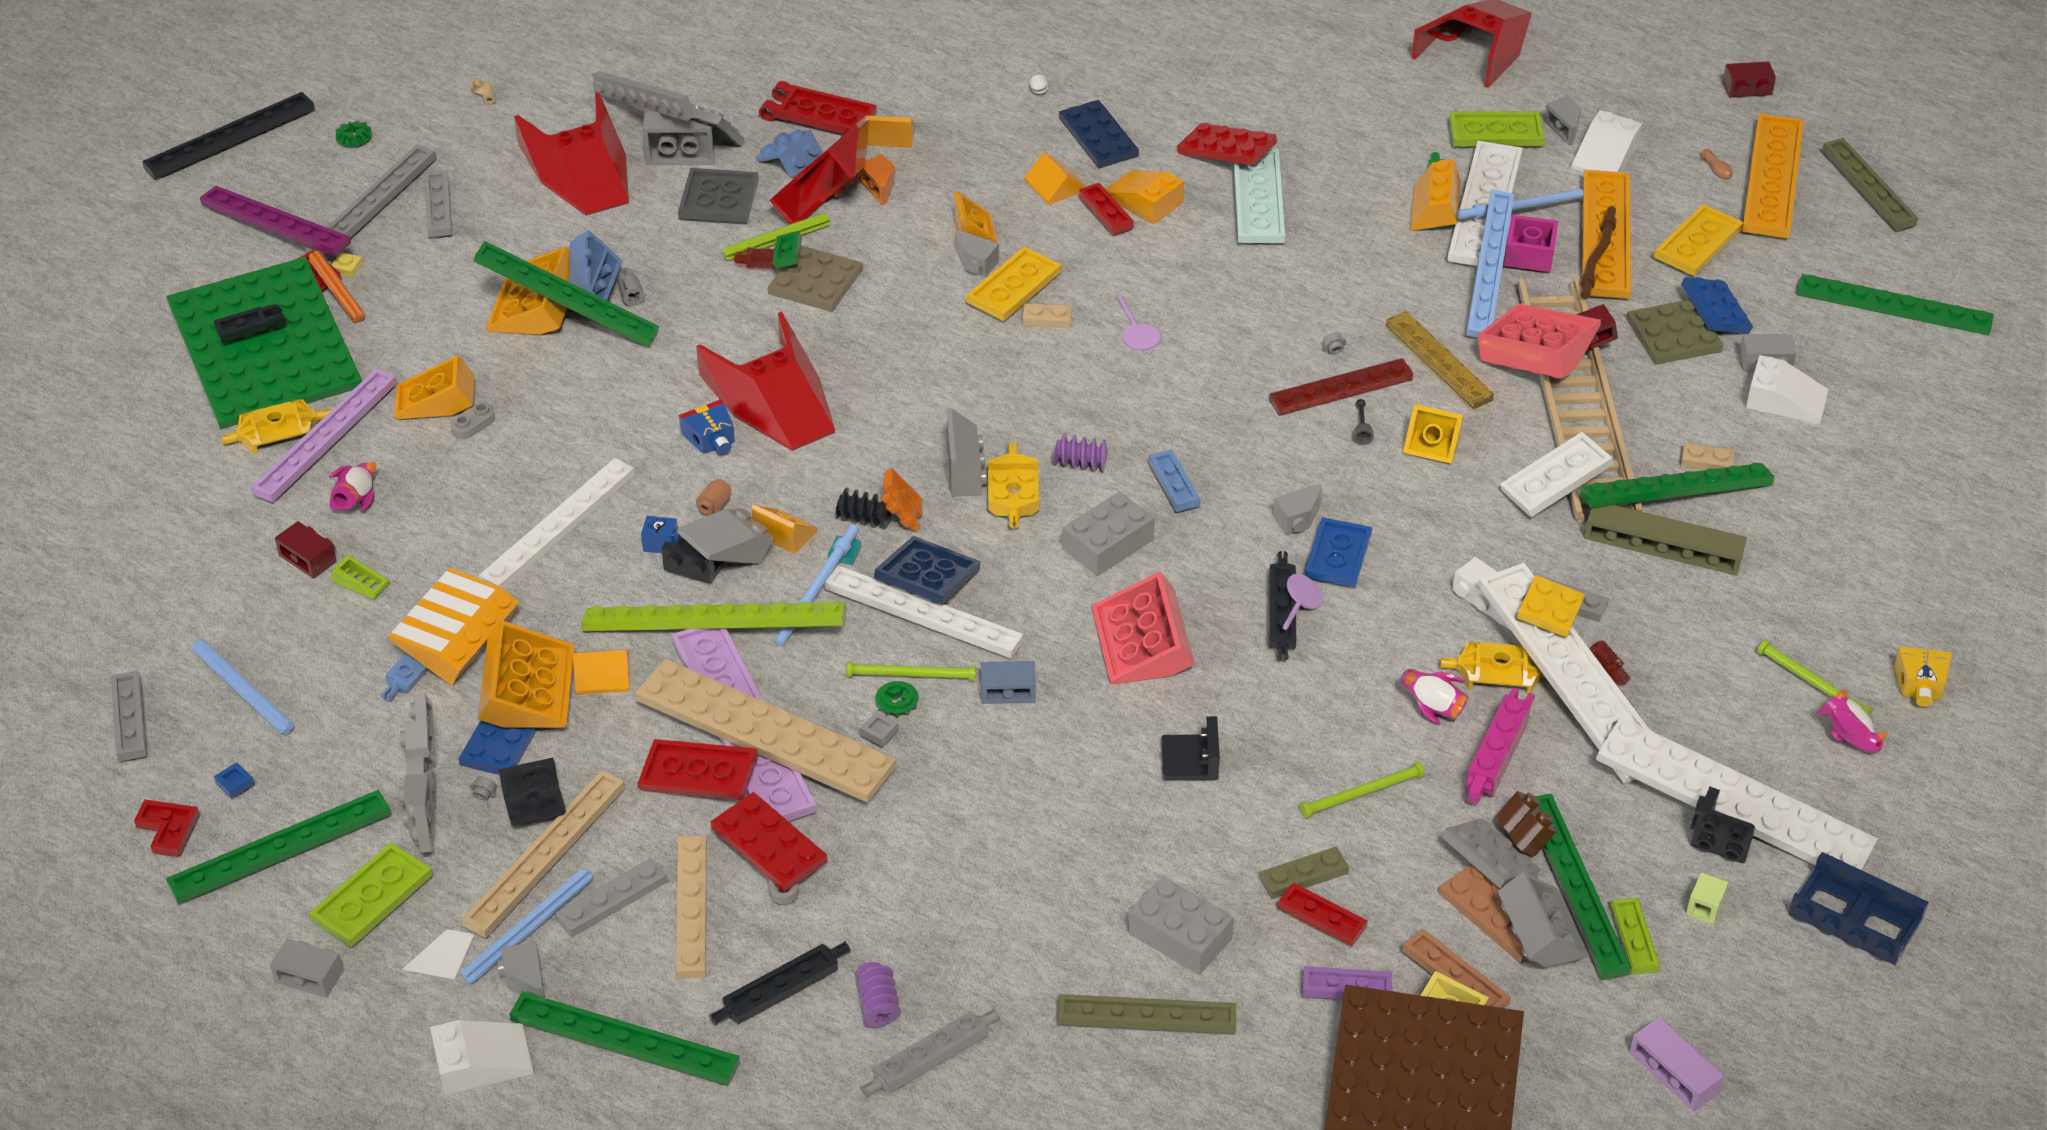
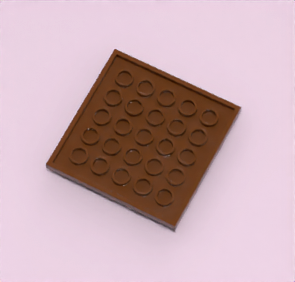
M1345 984L1324 1130H1511L1524 1011Z

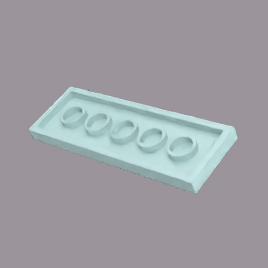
M1270 149L1254 166L1233 162L1238 243H1285L1279 149Z

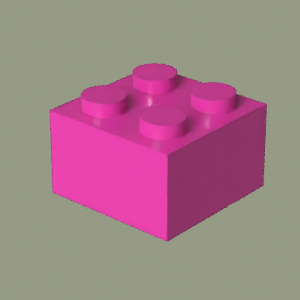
M1512 215L1504 266L1551 272L1559 221Z

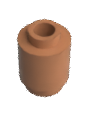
M722 479L711 481L696 499L699 511L705 515L719 512L730 499V485Z

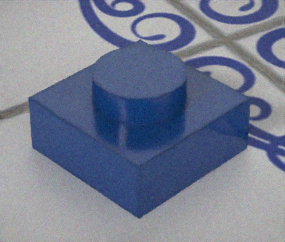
M238 762L214 776L215 783L231 799L254 785L253 777Z

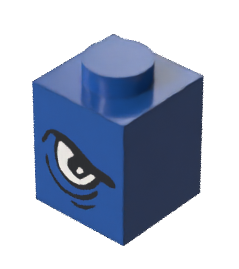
M646 516L641 532L643 552L662 554L661 548L666 541L679 544L682 536L677 533V518Z

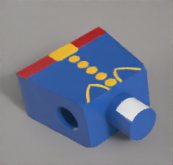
M722 399L679 415L681 434L701 453L707 454L717 450L719 454L724 455L731 450V444L735 441L734 427Z

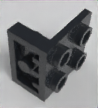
M1206 716V727H1201L1200 734L1162 735L1163 779H1219L1220 752L1217 716Z

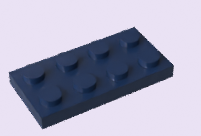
M1100 100L1090 101L1089 103L1059 111L1060 121L1098 169L1139 157L1137 146Z

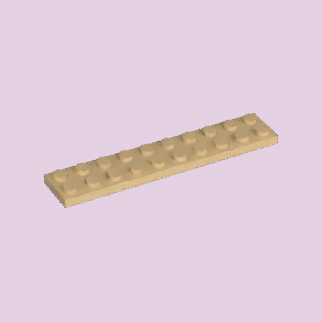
M667 659L658 666L635 693L636 701L740 747L756 748L758 754L867 803L896 767V759Z

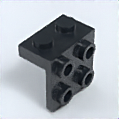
M683 537L678 545L666 541L661 548L664 570L707 583H712L725 562L706 559Z
M553 757L498 769L503 798L511 825H527L538 820L554 819L566 813Z
M1709 786L1706 796L1700 795L1695 807V811L1699 812V814L1695 813L1690 829L1694 830L1690 846L1719 855L1730 861L1745 863L1755 832V826L1752 823L1715 811L1720 790Z

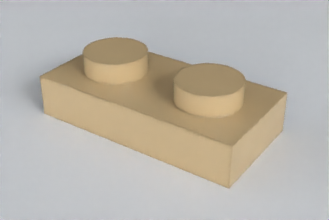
M1024 303L1023 326L1071 328L1072 305Z
M1684 443L1681 467L1699 470L1729 467L1734 463L1735 450Z

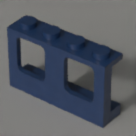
M1821 852L1809 879L1799 894H1794L1788 914L1896 966L1922 923L1929 902ZM1817 891H1823L1846 902L1848 906L1843 914H1840L1811 899ZM1875 916L1900 928L1901 933L1894 940L1865 926V923L1869 917Z

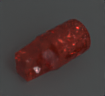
M748 247L747 251H737L734 254V263L747 264V268L752 269L770 268L776 270L772 262L775 248L758 249L757 247Z
M1602 640L1593 644L1589 648L1611 679L1616 684L1626 685L1631 677L1622 667L1624 662L1613 652L1606 641Z

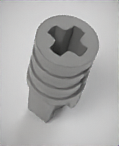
M625 267L617 275L618 286L624 302L629 306H636L643 302L645 294L637 276L631 269Z

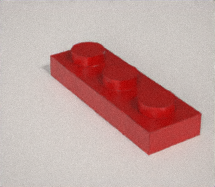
M1099 182L1079 189V197L1113 235L1134 228V220Z
M1294 882L1278 901L1279 909L1350 946L1356 943L1367 928L1368 920Z

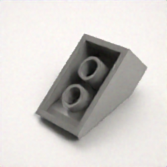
M645 112L643 137L647 165H715L712 126L691 119L686 121L659 112Z
M737 508V510H721L681 526L677 530V533L706 559L715 561L761 564L774 540V537L766 531V526L753 520L751 514L742 508Z

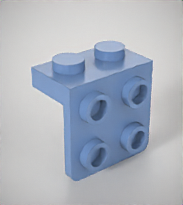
M797 129L790 134H786V132L778 134L772 144H768L760 149L761 153L756 156V159L760 162L779 158L789 177H794L818 158L823 151L811 129L805 131Z

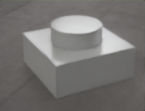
M876 711L861 726L860 735L883 747L899 730L898 722Z

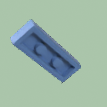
M1173 450L1149 455V464L1175 511L1179 512L1199 507L1200 497Z

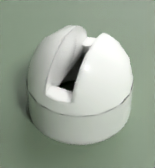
M1035 75L1030 79V87L1034 93L1043 94L1048 90V82L1044 75Z

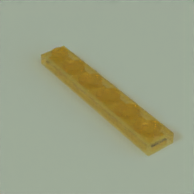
M1407 311L1386 320V327L1472 409L1493 401L1494 393Z

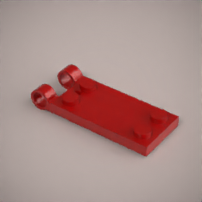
M785 81L777 82L772 89V96L777 101L783 103L777 104L772 100H766L759 109V115L766 121H773L775 118L841 134L847 133L865 116H875L877 113V105L791 85Z

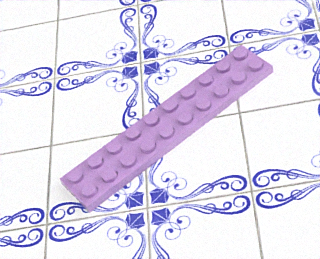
M726 628L687 629L671 634L672 643L684 667L763 701ZM720 738L722 744L725 746L740 747L736 744H733L727 740ZM761 755L758 756L746 790L747 795L754 791L787 821L817 812L816 803L799 772Z

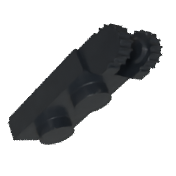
M272 304L214 320L213 323L221 343L269 328L273 330L286 325L287 319L285 315L281 314L282 309L280 305Z

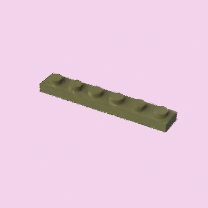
M1844 138L1824 143L1822 149L1824 153L1896 231L1917 225L1918 217Z
M1059 994L1058 1025L1235 1034L1236 1003Z

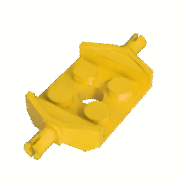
M303 399L242 413L239 417L238 427L235 428L236 432L221 435L222 443L224 446L239 441L251 452L258 454L257 446L307 434L331 409L315 412L314 408L311 409ZM274 419H280L279 421L271 422Z
M1012 442L1007 445L1008 454L988 460L989 511L995 516H1008L1009 526L1014 528L1015 522V528H1018L1021 516L1033 515L1040 509L1038 459L1018 454V444L1013 442L1014 447L1012 448ZM1016 489L1018 492L1012 493L1009 490Z
M1470 641L1465 646L1462 654L1458 655V659L1441 657L1440 668L1457 669L1461 678L1465 680V685L1471 690L1473 682L1527 687L1526 694L1533 692L1540 678L1545 677L1522 645ZM1503 659L1507 663L1501 664L1496 662L1495 660Z

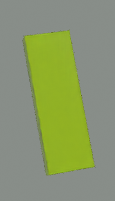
M1639 898L1610 900L1609 908L1622 949L1631 967L1630 975L1659 972L1660 963Z

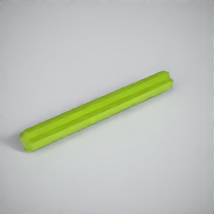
M826 213L804 219L724 247L722 249L723 256L727 261L775 245L779 235L800 231V234L804 235L830 225V219Z

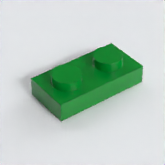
M800 231L777 236L772 261L775 269L790 268L798 264L802 243Z

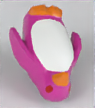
M365 462L358 464L356 467L341 466L333 471L329 478L337 477L338 479L330 494V508L347 510L360 502V510L363 512L373 499L372 479L375 476L377 464L375 462Z
M1407 669L1401 676L1402 686L1414 696L1423 715L1435 724L1440 725L1441 723L1434 716L1433 712L1456 720L1469 699L1464 692L1451 683V681L1465 683V680L1457 675L1448 672L1424 673L1416 669Z
M1845 689L1838 692L1817 712L1819 716L1827 715L1830 717L1834 726L1830 732L1840 743L1846 740L1868 753L1881 751L1888 732L1883 731L1877 734L1871 718L1857 703L1847 697L1848 693Z

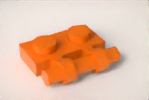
M891 468L884 472L883 490L885 494L882 496V501L886 504V509L890 513L896 514L900 518L899 521L904 527H909L915 532L920 528V524L916 519L922 516V498Z

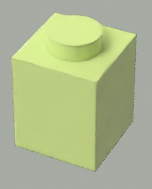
M1701 872L1690 896L1686 915L1714 924L1724 902L1729 882Z

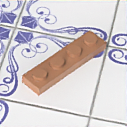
M1421 929L1403 944L1402 951L1432 975L1437 971L1489 997L1486 1003L1487 1006L1505 1008L1510 1004L1511 996L1426 930Z

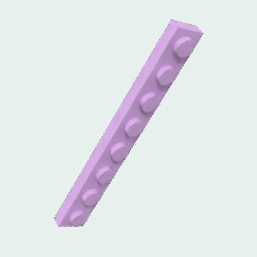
M376 368L251 486L252 494L273 503L397 384L396 376Z

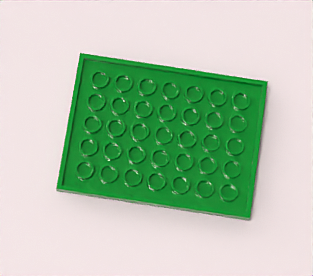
M306 257L166 296L169 308L220 430L238 425L239 417L242 413L303 399L307 404L352 391L362 382V378ZM272 304L280 305L282 309L281 314L285 315L287 319L286 325L273 330L269 328L221 343L213 323L214 320Z

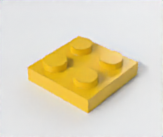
M1535 575L1519 609L1517 619L1567 638L1585 594Z

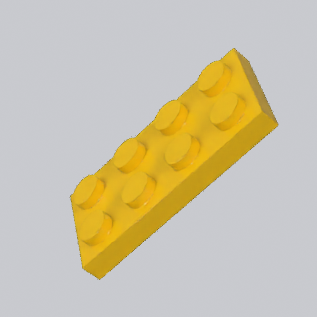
M1702 204L1655 250L1654 258L1695 276L1742 230L1744 222Z
M1024 246L966 295V302L1005 321L1060 274L1062 265Z

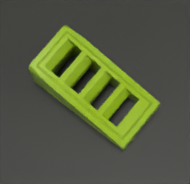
M349 554L332 569L331 573L332 582L373 600L390 584V580ZM374 583L378 584L374 590L370 588Z

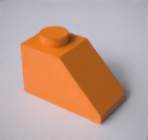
M881 154L865 160V166L859 171L861 174L859 182L882 206L887 204L894 186V174L896 172L894 164Z

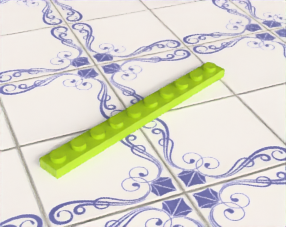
M807 601L800 603L776 602L773 604L724 603L721 605L696 604L686 606L673 604L669 606L645 605L640 607H628L625 605L618 607L594 606L586 608L581 624L583 631L844 626L847 607L846 602L835 601L825 603H810Z

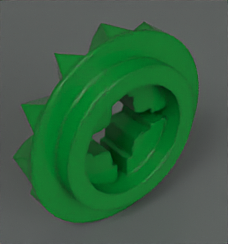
M358 120L352 123L348 121V124H340V128L335 130L336 141L348 147L362 145L369 141L372 136L371 127L367 126L366 122L360 123Z
M892 681L878 689L875 699L878 710H884L886 715L894 713L898 718L900 713L909 715L911 709H916L919 695L916 688L911 684L903 681ZM902 696V701L898 700L896 703H893L892 699L897 700Z

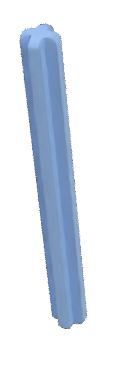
M202 639L195 641V644L192 645V651L276 730L284 735L290 733L294 725L278 708L206 641Z
M586 868L580 869L463 969L461 976L465 982L471 984L477 981L497 963V960L502 959L501 947L520 944L592 882L593 876Z

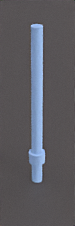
M1582 189L1514 200L1512 210L1583 198L1584 193ZM1476 204L1472 208L1457 210L1456 216L1458 219L1486 217L1488 205Z
M850 525L844 536L838 538L833 546L834 551L800 602L807 601L812 603L841 557L846 556L852 547L851 542L859 532L857 526ZM783 627L774 642L778 646H783L795 627Z

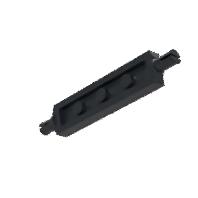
M1279 551L1277 553V563L1270 564L1269 648H1278L1277 659L1282 661V653L1284 656L1283 661H1286L1289 658L1288 649H1296V614L1288 629H1283V625L1296 603L1287 588L1288 578L1296 574V565L1288 563V553L1286 551L1283 553V558L1282 551Z
M844 941L832 949L824 944H820L722 997L724 1007L709 1014L711 1022L717 1025L719 1022L730 1017L740 1024L838 970L837 958L851 952L848 943Z

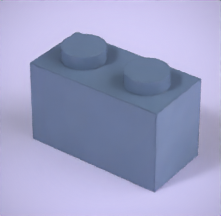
M1035 661L981 662L982 704L1036 703Z

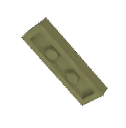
M1336 846L1260 871L1259 879L1270 898L1274 899L1283 896L1293 882L1303 888H1307L1348 874L1349 866Z

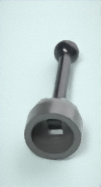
M1364 399L1356 401V406L1359 408L1360 424L1354 429V440L1361 445L1369 444L1374 439L1373 428L1370 424L1365 423L1364 407L1366 402Z

